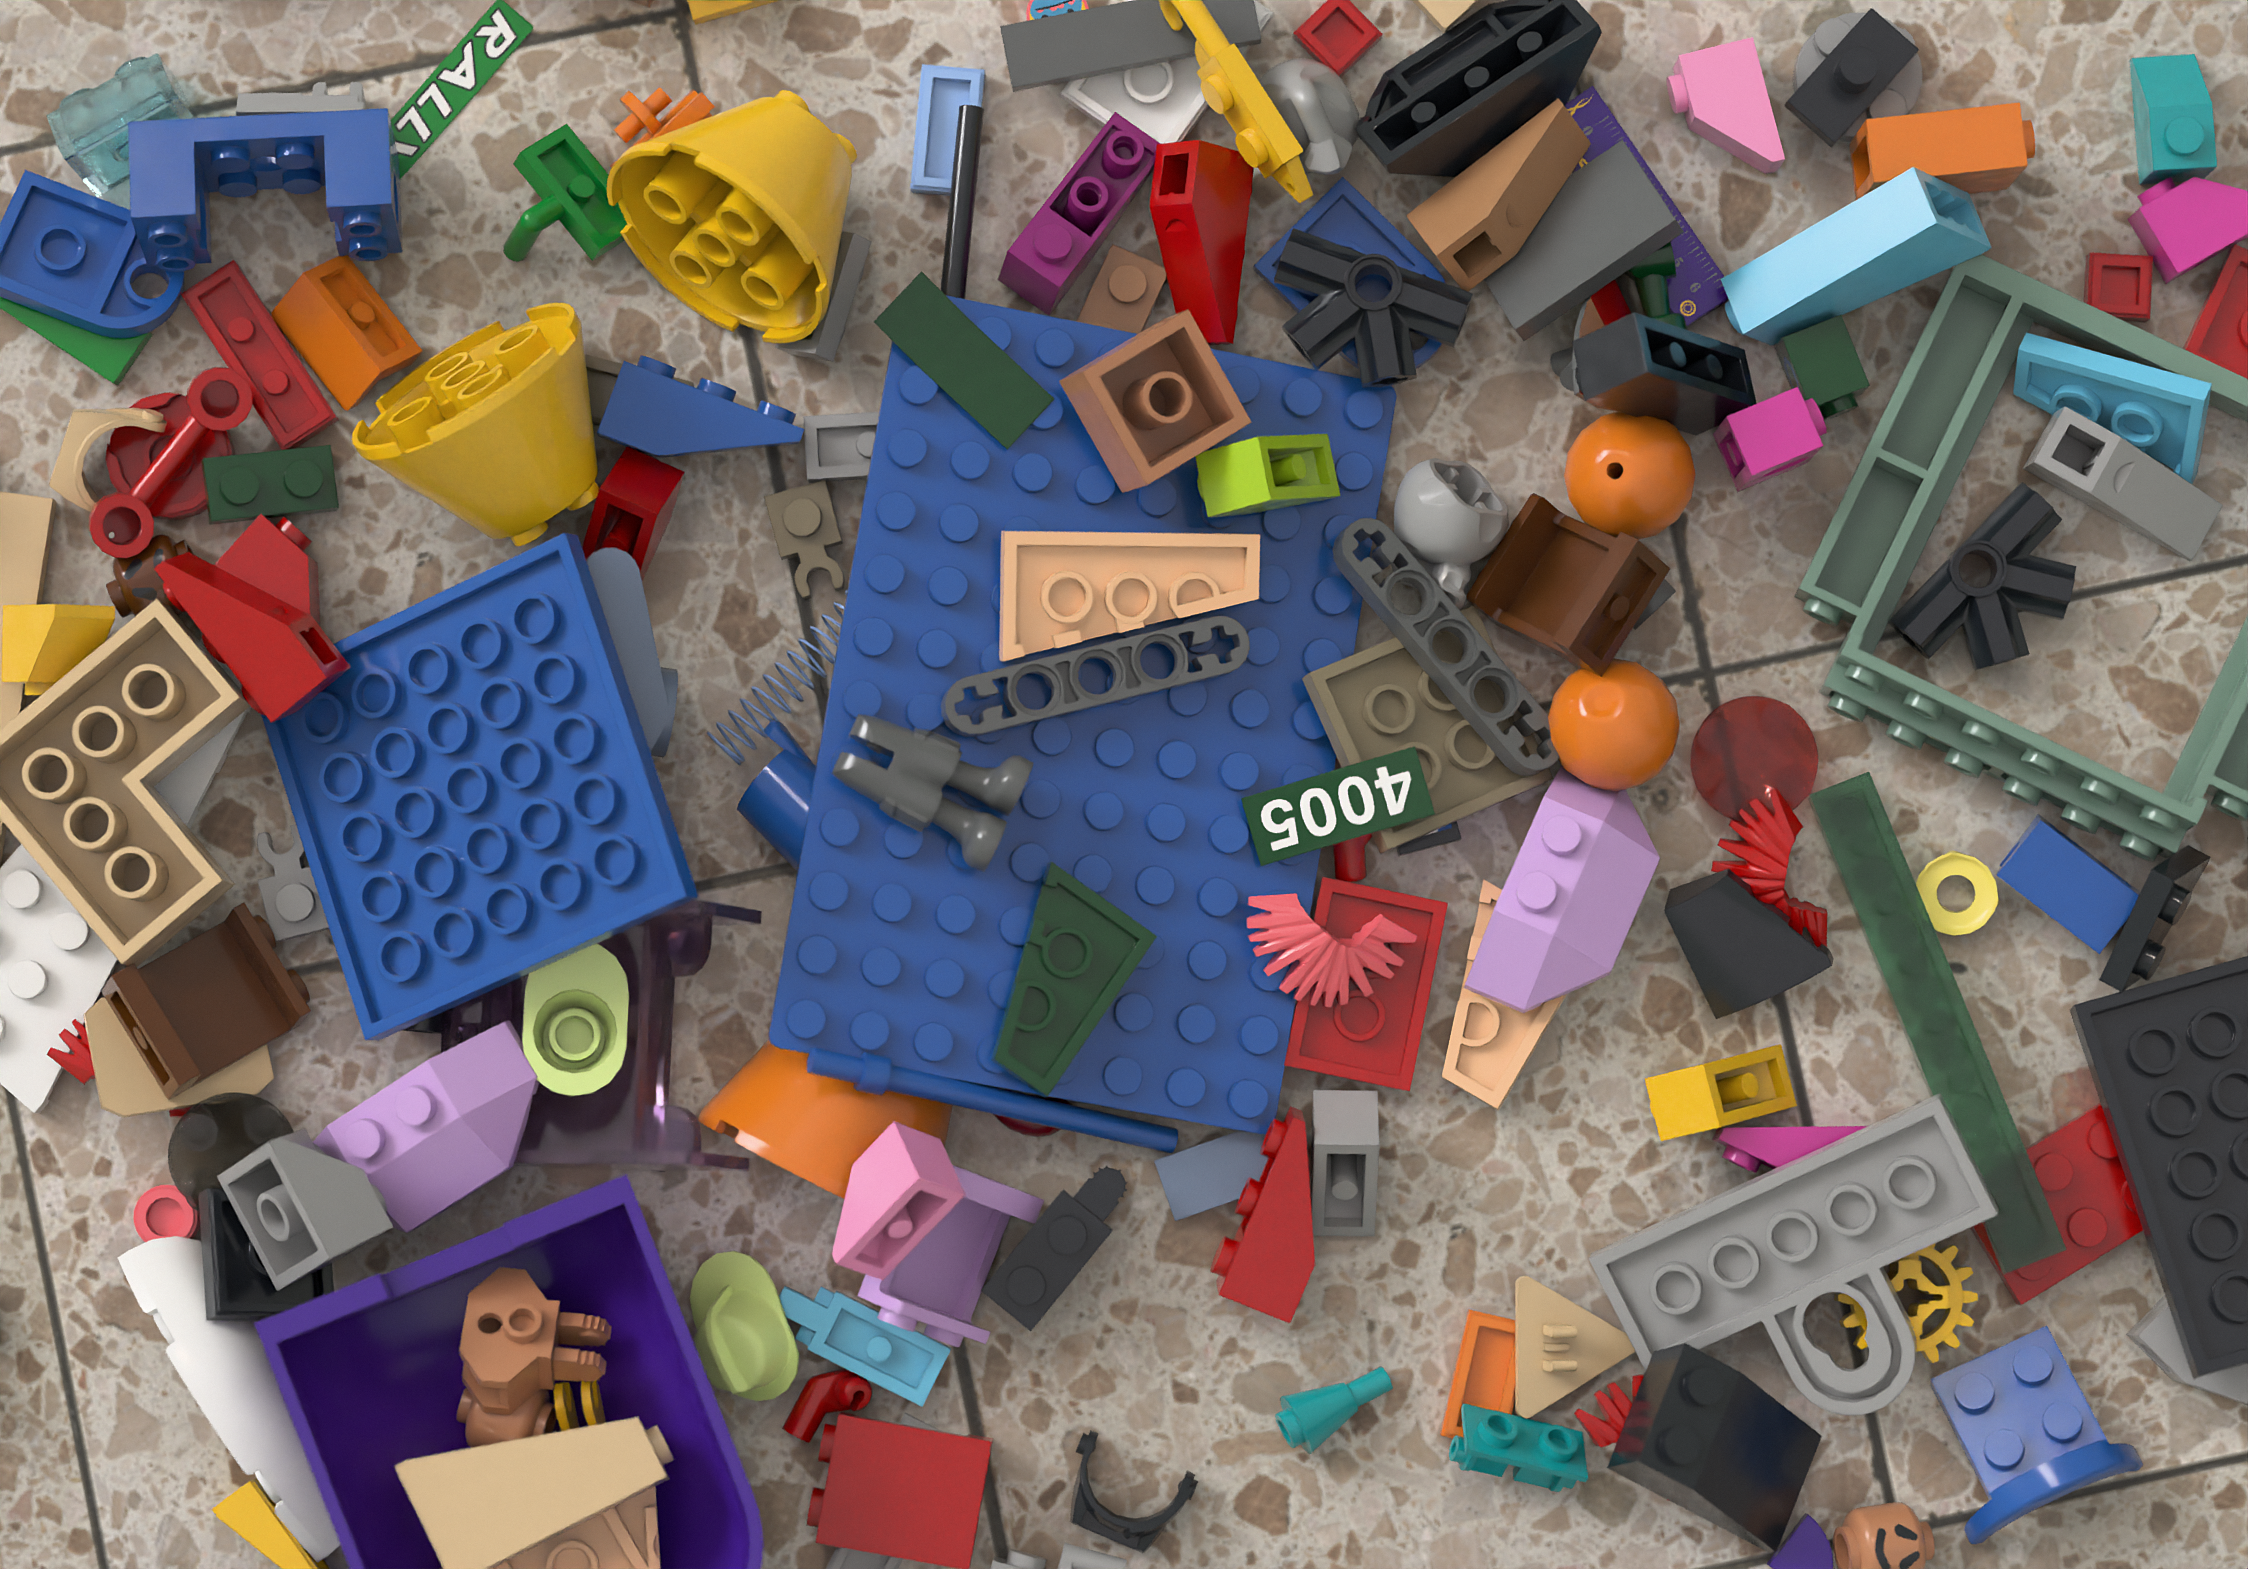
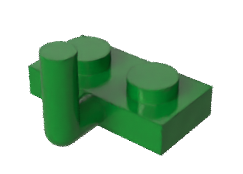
M567 123L518 154L513 165L540 196L542 201L524 211L503 246L504 254L508 259L516 262L524 260L542 230L558 220L592 261L625 241L620 232L627 225V222L620 210L619 204L617 202L615 206H611L608 203L607 180L609 174Z

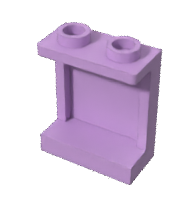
M952 1165L965 1192V1196L884 1280L865 1275L858 1297L881 1306L878 1319L914 1332L918 1321L926 1323L924 1335L959 1348L963 1337L984 1344L987 1343L990 1331L972 1324L971 1317L1010 1216L1035 1224L1044 1200Z

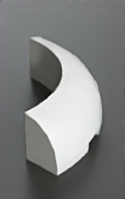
M178 1236L152 1239L119 1256L120 1265L143 1312L153 1315L159 1330L170 1344L166 1349L168 1357L225 1446L247 1475L255 1473L263 1489L276 1504V1515L318 1563L340 1546V1542L257 1329L252 1321L206 1320L202 1243L199 1240Z

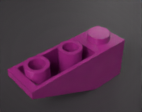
M1115 112L1008 249L998 281L1050 316L1086 269L1154 170L1156 146L1160 143Z

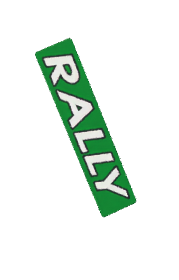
M496 0L390 120L399 157L400 180L533 30V26L505 1Z

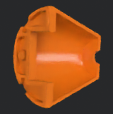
M768 1040L705 1105L697 1118L700 1123L710 1129L735 1139L734 1142L845 1199L853 1164L893 1122L939 1138L945 1148L953 1105L887 1090L882 1096L857 1091L854 1089V1083L808 1073L807 1060L809 1054L776 1048Z

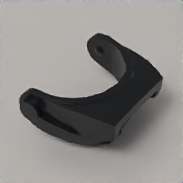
M1091 1430L1089 1435L1083 1433L1076 1449V1453L1083 1455L1074 1484L1070 1522L1141 1553H1145L1156 1541L1166 1525L1182 1509L1186 1501L1191 1500L1198 1481L1194 1479L1195 1474L1186 1471L1183 1480L1178 1484V1492L1175 1498L1158 1513L1141 1518L1116 1515L1101 1505L1095 1498L1088 1479L1087 1464L1090 1454L1095 1451V1442L1099 1433Z

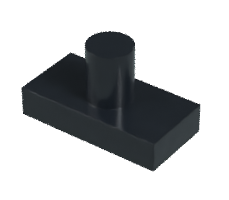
M1871 7L1788 99L1784 106L1832 148L1910 62L1919 49Z

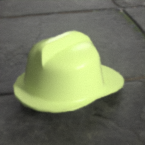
M600 944L589 946L533 971L528 976L524 1000L522 1041L524 1055L537 1075L536 1080L555 1093L572 1097L592 1094L609 1084L622 1067L627 1046L629 1004L627 978L616 956Z
M737 1251L716 1253L700 1266L693 1278L690 1294L692 1315L697 1329L694 1335V1345L707 1378L715 1387L754 1401L775 1399L790 1388L798 1374L799 1352L796 1341L786 1319L776 1287L767 1270L752 1256Z

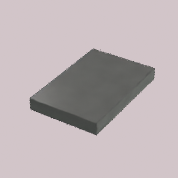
M1622 139L1568 177L1518 253L1485 278L1484 281L1515 331L1525 341L1684 231Z

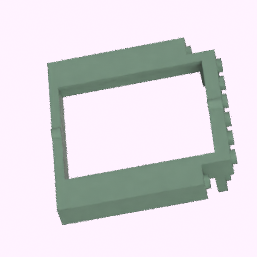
M1980 254L1954 266L1794 596L1806 602L1803 608L1806 614L1823 623L1838 626L1842 619L1851 624L1819 693L1831 698L1828 708L1834 712L1860 723L1863 722L1867 715L1888 725L1889 727L1885 734L1900 744L1915 750H1921L1923 744L1926 743L1947 753L1944 760L1946 765L1974 778H1979L1981 772L2003 781L2005 784L2002 791L2024 803L2037 806L2040 799H2043L2064 809L2060 818L2078 829L2096 834L2098 828L2102 827L2122 837L2119 847L2139 858L2154 862L2157 855H2160L2167 859L2177 853L2187 830L2198 824L2208 803L2207 800L2203 799L2205 793L2214 797L2210 805L2216 810L2242 821H2246L2248 817V614L2162 793L1873 656L1888 621L1898 604L2018 355L2020 344L2026 332H2029L2033 322L2099 353L2211 383L2209 404L2248 422L2247 378Z

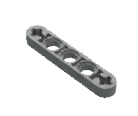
M1373 518L1358 519L1343 529L1335 539L1333 546L1334 561L1341 573L1502 763L1513 773L1522 776L1536 775L1554 765L1559 759V755L1551 741L1548 714L1394 532L1382 521ZM1370 538L1377 547L1371 553L1372 558L1367 557L1360 561L1353 553L1359 545L1357 540L1362 542ZM1393 562L1398 570L1383 579L1378 586L1372 578ZM1406 582L1417 588L1422 601L1421 608L1417 614L1407 615L1395 608L1391 599V591L1395 583ZM1438 631H1448L1459 638L1462 643L1463 654L1458 663L1448 664L1436 656L1432 643ZM1479 680H1490L1500 686L1504 694V704L1500 712H1486L1478 706L1474 690ZM1518 710L1523 717L1513 722V726L1502 732L1497 724L1511 717ZM1535 733L1542 741L1536 749L1538 754L1535 753L1526 757L1519 749L1525 742L1523 736L1528 737Z
M1214 616L968 676L955 682L945 692L941 702V715L946 726L954 733L964 737H976L1221 677L1238 669L1247 659L1250 650L1249 636L1245 628L1237 620L1227 616ZM1211 629H1218V633L1223 639L1232 638L1234 649L1225 654L1226 663H1220L1216 654H1208L1191 660L1197 672H1188V652L1179 636L1188 635V648L1202 645L1212 639ZM1159 643L1164 645L1173 654L1175 665L1172 673L1165 679L1149 677L1140 665L1142 650L1149 644ZM1097 658L1110 666L1113 672V682L1111 688L1106 693L1092 694L1081 686L1078 671L1085 660ZM1035 673L1043 676L1051 687L1050 701L1042 709L1032 710L1026 708L1020 703L1016 695L1018 681L1026 674ZM993 681H1004L1003 698L1013 717L1002 718V705L988 708L980 713V724H972L968 715H957L955 705L964 700L963 690L971 689L975 699L987 698L999 693Z

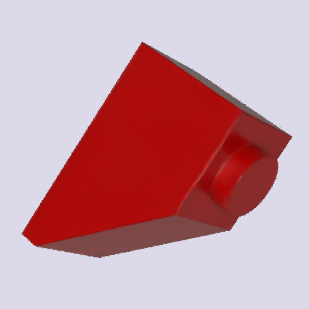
M626 447L599 488L582 545L586 560L593 552L602 548L623 550L635 560L640 570L641 580L643 581L671 519L685 472L630 447Z
M260 514L214 565L311 615L320 626L318 563L305 552L312 541L286 517H283L275 525L263 514Z

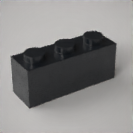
M1635 312L1572 341L1577 363L1575 378L1586 402L1634 417L1650 416L1663 419L1673 424L1679 431L1695 436L1720 425L1726 416L1757 404L1745 349Z

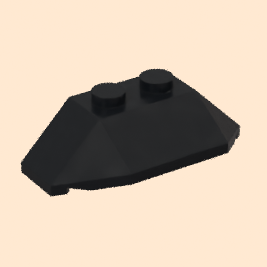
M1506 0L1487 4L1383 73L1369 100L1365 117L1360 118L1355 128L1358 137L1390 174L1456 177L1559 98L1563 105L1566 106L1602 34L1600 26L1577 0Z

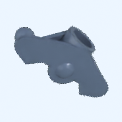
M602 548L593 552L586 561L651 755L663 758L669 746L674 722L678 672L677 669L660 667L640 570L635 560L623 550Z

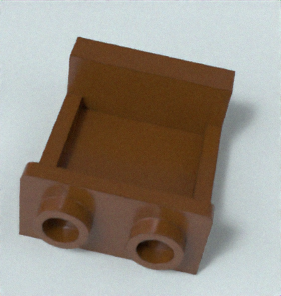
M1533 493L1513 520L1504 539L1499 543L1487 564L1479 573L1476 581L1467 593L1466 599L1498 627L1602 677L1670 571V568L1638 539L1623 532H1620L1617 538L1563 514L1544 497Z

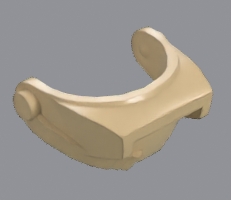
M140 408L74 409L49 481V486L68 501L91 512L94 505L100 500L89 485L83 471L84 457L92 443L105 432L123 426H137L155 432H164L167 424L163 419L164 415L151 409Z

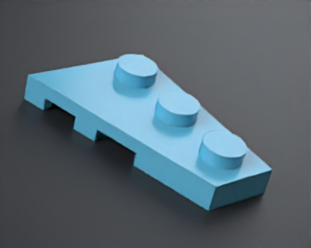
M2026 332L2018 349L2013 388L2014 395L2051 415L2066 406L2122 437L2153 459L2172 468L2174 473L2189 483L2193 484L2198 473L2212 387L2211 383Z

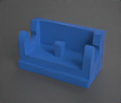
M2039 814L2000 863L2001 868L1996 873L1999 878L2098 954L2102 952L2129 918L2140 894V891Z

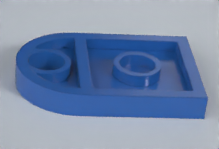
M25 170L0 223V297L95 334L111 338L140 336L153 331L166 322L174 313L182 298L181 293H183L185 281L184 271L170 272L162 270L157 266H147L130 218V210ZM153 273L164 278L168 288L161 296L147 299L140 297L133 291L132 283L140 275Z
M1344 177L1253 268L1297 313L1316 299V297L1274 282L1284 247L1293 228L1366 255L1372 253L1384 255L1394 261L1399 267L1446 283L1437 268ZM1370 274L1360 279L1355 289L1364 300L1377 302L1386 298L1392 287L1383 276ZM1428 339L1423 347L1413 350L1416 369L1427 363L1438 352L1442 343ZM1353 341L1339 354L1347 362L1359 369L1355 343Z

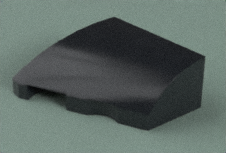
M1730 869L1683 884L1669 891L1664 912L1716 1019L1776 996L1823 972L1833 964L1834 958L1825 945L1821 944L1816 948L1788 925L1790 917L1774 904H1767L1758 900L1752 893L1750 885Z

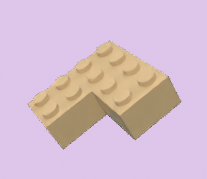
M158 599L153 601L0 729V819L119 962L128 966L134 963L136 967L235 885L154 786L250 707L240 688L172 607Z

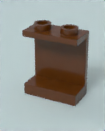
M245 903L233 908L224 922L137 969L133 963L111 975L101 991L168 1100L299 1027L311 1012L307 1005L310 1001V996L305 983L293 969L286 971L273 950L276 948V940L271 928L260 915L252 916Z

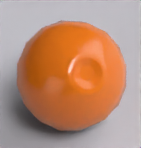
M1618 411L1601 416L1580 432L1568 451L1564 473L1569 500L1585 524L1617 538L1620 532H1623L1638 540L1656 536L1680 518L1692 498L1696 476L1690 447L1673 424L1659 418L1650 416L1634 417Z
M1613 658L1602 677L1584 668H1580L1570 674L1554 694L1548 715L1551 741L1559 755L1558 760L1563 768L1593 788L1610 791L1639 787L1658 775L1673 756L1679 735L1680 723L1676 699L1664 681L1637 662Z

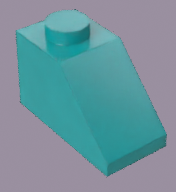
M2195 54L2131 58L2129 61L2139 185L2158 184L2170 177L2174 183L2185 182L2192 177L2204 179L2217 167L2212 101Z

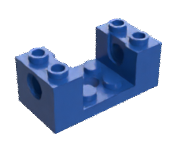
M388 108L128 122L130 218L147 266H157L162 270L170 272H181L194 268L195 264L212 263L210 192H220L224 196L241 198L251 196L257 190L284 189L293 194H310L320 190L321 186H326V207L330 222H335V242L339 256H350L358 261H377L385 258L388 253H403L399 157Z

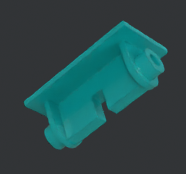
M1464 1403L1461 1406L1464 1437L1454 1436L1449 1448V1460L1458 1462L1460 1470H1472L1502 1477L1508 1465L1515 1466L1513 1469V1480L1549 1488L1550 1491L1557 1493L1563 1487L1572 1489L1576 1481L1587 1482L1588 1472L1582 1431Z

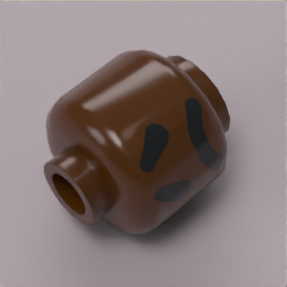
M160 534L152 537L149 545L138 555L129 558L114 557L112 568L116 579L107 583L106 588L122 618L131 614L137 616L156 599L172 607L178 616L185 613L169 601L163 590L164 582L153 568L169 558L187 552L194 554L186 540L176 543L170 536Z

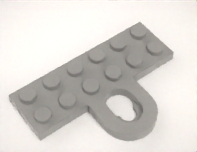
M1940 1093L1591 1253L1589 1261L1645 1371L1654 1351L1684 1343L1699 1350L1762 1321L1792 1381L1809 1401L1832 1413L1863 1415L1887 1406L1901 1394L1910 1380L1916 1360L1917 1343L1914 1328L1883 1266L1997 1216L1999 1208ZM1830 1292L1847 1294L1857 1300L1864 1309L1868 1322L1864 1339L1869 1348V1358L1859 1368H1843L1835 1362L1830 1352L1815 1345L1807 1329L1805 1311L1809 1303L1819 1295Z

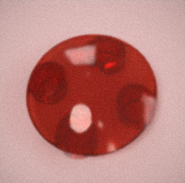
M1746 696L1720 705L1704 719L1692 742L1690 767L1694 783L1703 799L1721 815L1746 823L1738 811L1744 808L1757 817L1749 804V801L1756 797L1770 810L1775 812L1769 790L1774 788L1779 790L1792 811L1799 806L1812 791L1818 769V751L1811 729L1806 721L1790 705L1768 697Z

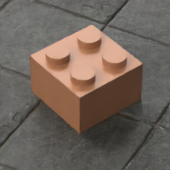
M1189 309L1157 322L1059 380L1122 493L1149 485L1252 423Z

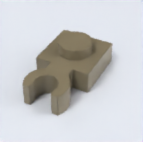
M823 480L764 496L781 560L796 556L800 558L801 563L795 573V585L804 600L812 598L808 579L817 570H825L830 573L835 590H843V572L838 563L828 557L826 553V548L843 544L826 481Z

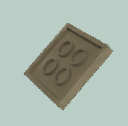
M1472 605L1460 610L1497 654L1477 608ZM1438 631L1432 643L1436 656L1448 664L1458 663L1463 654L1462 643L1459 638L1451 632ZM1396 637L1310 672L1302 678L1341 767L1410 747H1416L1435 814L1371 833L1380 854L1554 779L1549 768L1533 776H1522L1508 769ZM1490 680L1478 681L1474 690L1478 706L1486 712H1500L1504 704V694L1500 686ZM1516 710L1511 717L1497 724V726L1503 732L1513 726L1512 723L1523 716ZM1534 734L1528 737L1523 736L1525 742L1519 748L1522 754L1526 757L1535 753L1538 754L1536 750L1538 743Z

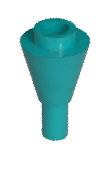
M1380 1366L1348 1384L1342 1382L1281 1396L1282 1411L1275 1414V1419L1283 1437L1291 1448L1301 1445L1308 1454H1311L1358 1411V1407L1392 1390L1393 1385L1385 1369Z

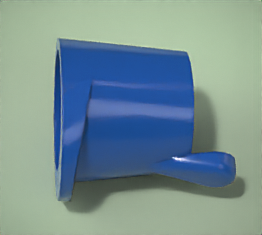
M773 720L763 731L784 750L774 757L753 780L739 801L737 810L797 871L816 765L812 763L788 729L781 722Z

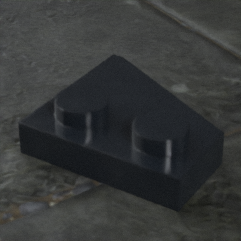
M2188 845L2151 869L2099 979L2100 981L2123 992L2141 978L2148 981L2153 976L2166 950V947L2161 944L2171 926H2174L2185 912L2192 896V890L2211 858L2210 856Z

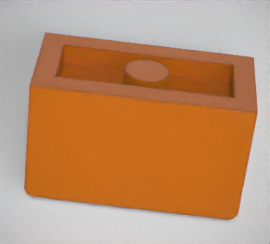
M337 256L303 272L271 312V316L344 410L356 407L378 381L412 365L423 352L349 256Z

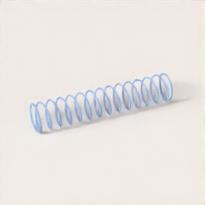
M834 602L833 606L835 610L837 611L839 616L843 618V614L840 612L838 607L844 610V606L840 603ZM822 614V620L836 639L839 640V636L825 618L840 628L841 624L828 615ZM810 626V631L831 659L808 641L799 638L798 642L819 670L793 651H786L791 662L807 682L786 666L775 662L776 669L796 695L771 676L763 674L765 682L785 707L755 686L751 687L752 692L772 718L746 699L740 698L741 705L762 732L734 711L728 710L730 718L751 744L724 724L716 722L719 731L739 756L721 744L710 732H707V735L738 765H741V762H744L745 759L722 728L749 748L755 750L756 745L733 715L761 736L768 737L764 733L762 725L744 703L748 704L770 722L773 719L779 721L756 691L786 713H792L787 703L774 689L768 679L798 701H803L800 693L779 666L808 688L815 689L814 684L790 654L823 678L827 677L824 670L803 645L805 643L834 665L835 657L822 643L814 630L834 645L838 646V643L818 628Z

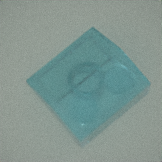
M158 53L148 58L137 57L129 60L116 70L115 77L94 89L84 88L69 94L61 101L57 110L46 115L63 158L97 197L129 180L128 122L198 118L173 72Z

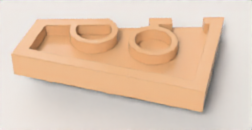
M1483 879L1473 936H1471L1467 965L1460 998L1457 1002L1442 1078L1499 1111L1566 995L1544 1002L1537 1008L1521 1013L1464 988L1489 920L1502 892V889Z

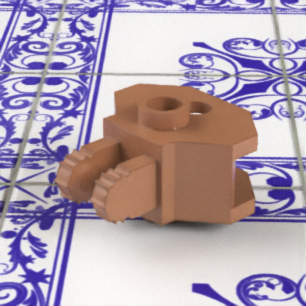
M499 1267L469 1292L459 1349L460 1357L464 1361L462 1382L484 1413L510 1415L538 1390H553L555 1380L576 1382L580 1380L585 1382L600 1381L602 1375H605L607 1363L601 1357V1354H596L594 1351L588 1352L587 1350L580 1351L579 1349L560 1348V1344L574 1346L589 1345L590 1347L605 1345L607 1340L610 1339L612 1326L609 1325L606 1319H602L600 1316L560 1312V1301L546 1300L525 1269Z

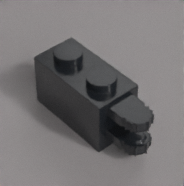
M1108 1166L1104 1169L1099 1168L1097 1173L1093 1172L1094 1177L1092 1179L1088 1178L1074 1197L1063 1189L981 1289L984 1294L1029 1331H1032L1113 1231L1112 1228L1104 1223V1220L1119 1203L1118 1198H1123L1124 1191H1127L1125 1185L1128 1182H1125L1121 1170L1108 1168Z

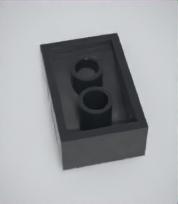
M1684 1343L1653 1352L1607 1468L1769 1553H1777L1822 1436L1744 1374Z

